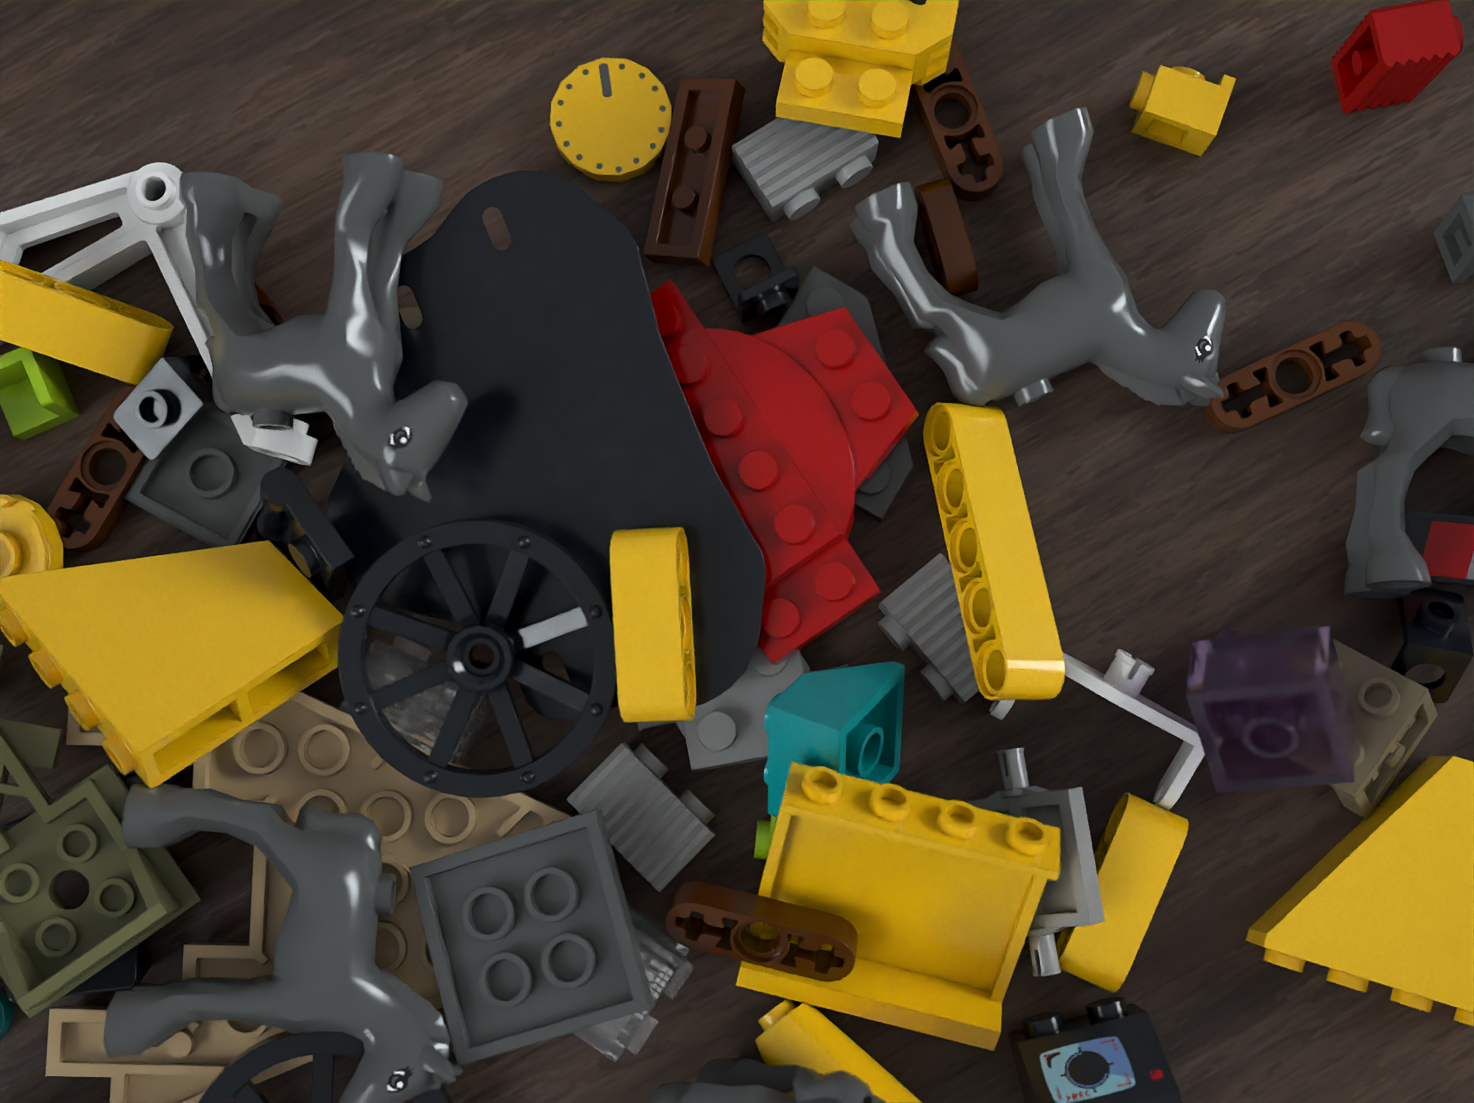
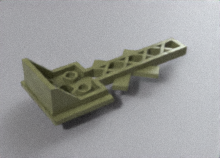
M0 645V675L7 646ZM0 719V813L5 794L27 797L36 812L8 831L5 830L0 822V976L14 995L20 1008L31 1019L195 906L203 898L167 846L148 848L127 847L123 838L122 823L124 805L129 790L111 764L107 763L52 800L28 765L55 769L64 729ZM9 773L12 775V777L18 785L7 783ZM69 870L80 872L89 883L88 897L79 907L66 904L57 893L59 878Z

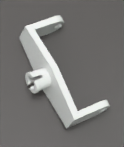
M1118 649L1112 664L1106 674H1103L1063 653L1065 676L1123 709L1184 740L1162 777L1153 797L1155 805L1169 811L1181 796L1213 740L1204 730L1139 694L1149 676H1152L1155 671L1153 667L1139 658L1135 660L1128 652ZM1015 700L993 701L989 709L990 714L1002 720L1009 712Z

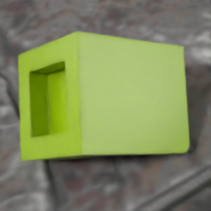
M23 347L0 356V405L14 437L24 441L81 416L58 360Z

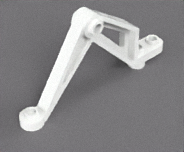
M164 162L150 163L139 170L0 212V260L19 265L22 253L26 248L120 217L122 226L119 229L49 268L42 274L91 291L153 253L212 377V363L205 342L214 334L209 319L196 308L195 269L185 237L187 210L179 200V179L182 172L177 167ZM0 340V345L5 343V341ZM236 414L230 416L243 444L247 447L272 457L311 466L318 440L307 435L309 424L294 419L292 430H264L252 426L253 416Z

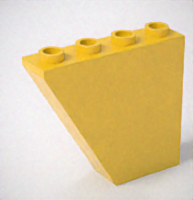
M269 540L0 578L1 631L13 646L17 647L24 642L33 651L28 655L30 662L49 688H53L58 684L64 687L69 695L64 697L65 702L79 724L86 731L97 726L105 735L106 739L102 740V745L118 770L124 775L135 770L150 788H156L338 667V641L344 616Z
M1429 756L1372 811L1367 820L1363 819L1249 928L1246 941L1266 948L1263 961L1303 973L1306 960L1329 967L1327 981L1365 993L1367 992L1370 980L1393 987L1390 997L1391 1001L1431 1013L1434 1000L1457 1007L1454 1016L1455 1021L1474 1027V762L1456 756Z

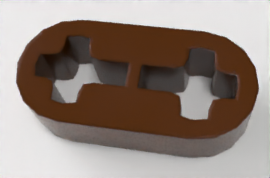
M947 178L915 186L917 212L938 283L953 296L977 291V269L950 181Z

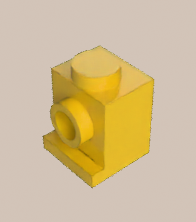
M1160 65L1155 75L1142 71L1129 104V108L1139 111L1131 132L1201 157L1217 135L1236 78L1224 74L1219 83L1214 84L1206 81L1205 77L1198 71L1182 66L1168 68Z

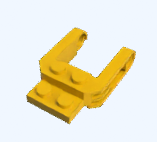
M764 0L763 10L765 12L763 16L764 30L762 41L779 62L785 63L776 100V117L901 138L911 85L922 86L946 72L959 0H926V3L923 5L914 4L909 0Z

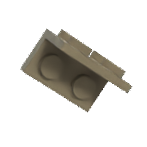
M1313 630L1305 638L1244 727V732L1249 739L1332 786L1344 807L1367 820L1438 714L1428 688L1317 630Z

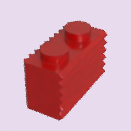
M1423 0L1369 10L1368 15L1364 16V20L1360 21V25L1356 26V30L1352 31V35L1348 36V40L1344 41V45L1340 46V50L1336 51V55H1332V68L1343 111L1350 114L1354 109L1362 112L1367 106L1374 110L1379 104L1386 108L1391 102L1397 106L1403 100L1410 103L1461 52L1464 43L1463 27L1459 18L1452 15L1449 0Z

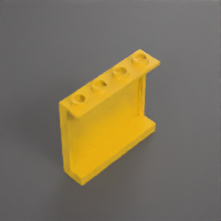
M791 762L757 895L835 914L848 920L855 927L858 934L855 965L852 972L845 978L826 982L741 961L736 986L994 1051L1001 1034L1002 1002L1047 879L1057 881L1060 875V828L1045 825L1027 817L1017 818L976 808L963 801H948L908 791L895 784H880L839 774L826 767H811ZM752 923L749 925L748 933L756 938L773 939L779 935L770 925L764 923ZM792 934L790 943L798 944L799 936ZM822 944L820 949L831 951L833 946Z

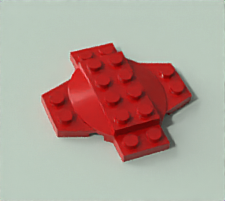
M670 279L650 293L659 332L715 471L763 552L766 565V582L758 643L773 665H778L883 594L848 541L855 517L853 515L855 493L865 479L869 480L919 414L846 307L757 334L747 335L725 329L704 328L678 287Z

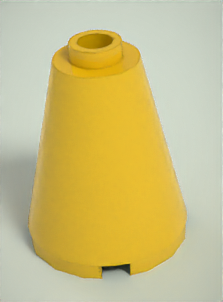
M786 999L758 1021L764 1032L755 1042L764 1064L769 1066H803L812 1068L820 1074L843 1070L863 1080L869 1086L872 1094L886 1103H923L813 1005L802 1003L796 1007L790 999Z

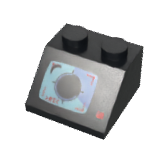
M1111 997L1088 1003L1086 1005V1015L1062 1020L1060 1012H1048L1030 1016L1022 1020V1030L1008 1033L1025 1103H1183L1179 1088L1147 1011L1134 1003L1126 1005L1124 997Z

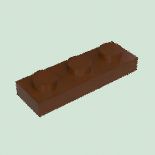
M680 78L643 255L654 263L709 267L732 157V145L735 142L746 90L736 79Z

